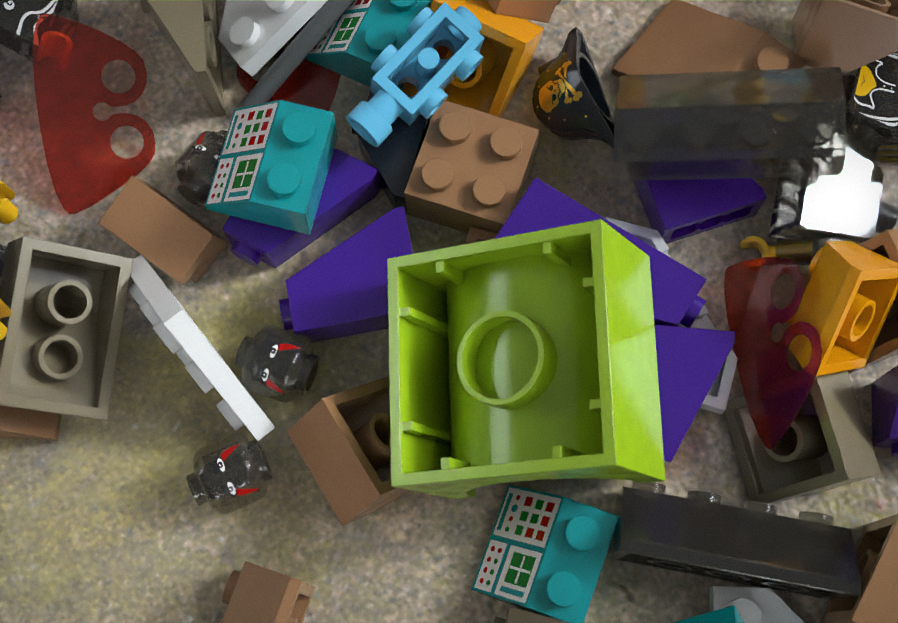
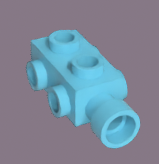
M445 2L435 12L429 7H425L407 28V32L412 37L399 50L392 44L386 47L371 65V70L376 74L372 77L370 91L375 95L368 102L360 101L346 116L350 126L365 141L374 147H378L393 131L391 124L398 117L409 126L420 114L426 119L430 118L447 99L448 95L443 90L456 76L462 82L466 80L484 58L479 52L485 38L478 33L482 29V25L477 17L463 6H459L454 11ZM446 46L451 50L452 56L448 59H440L438 52L434 48ZM405 82L411 83L416 87L417 93L412 97H408L398 86Z

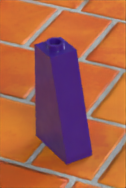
M535 177L495 239L602 219L650 256L654 325L678 327L680 323L687 328L691 327L706 303V300L697 295L707 280L706 278Z

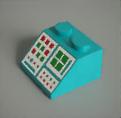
M354 0L306 56L307 61L371 87L372 77L376 74L371 70V65L389 45L392 44L399 50L412 37L407 32L408 26L425 7L430 8L432 0ZM404 83L398 86L400 90L402 89Z
M284 100L234 109L206 200V210L310 235L338 138L334 112Z
M508 484L471 590L535 614L569 623H584L619 516L564 496Z

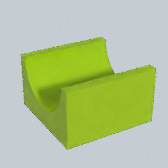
M602 219L387 259L391 487L457 500L476 498L475 488L518 481L570 478L619 479L641 483L665 481L650 256Z

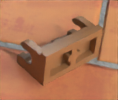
M133 175L98 222L183 285L189 279L195 283L200 281L220 253L230 244L152 185Z

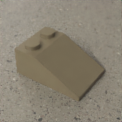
M140 0L144 13L152 14L160 32L216 116L226 115L220 40L218 39L217 0Z
M25 236L7 244L0 284V299L13 312L10 317L0 319L7 327L6 336L0 340V406L107 420L132 258Z

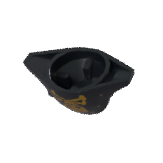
M575 27L568 33L559 55L538 67L540 76L536 81L532 96L534 112L543 125L562 139L571 141L595 139L608 144L613 149L622 147L583 33Z

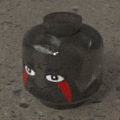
M204 131L198 134L175 161L174 172L180 182L177 186L178 191L188 202L197 207H202L206 204L228 131Z
M267 325L261 328L254 338L246 336L239 346L235 359V365L242 368V383L246 389L281 403H289L298 395L305 397L314 383L320 364V356L314 354V345L308 337L295 335L294 332L275 325Z
M239 433L231 434L199 448L193 457L195 472L186 476L189 488L197 504L201 506L209 503L212 509L221 515H228L262 500L267 494V482L274 479L271 467L260 443L256 439L248 441L246 437Z

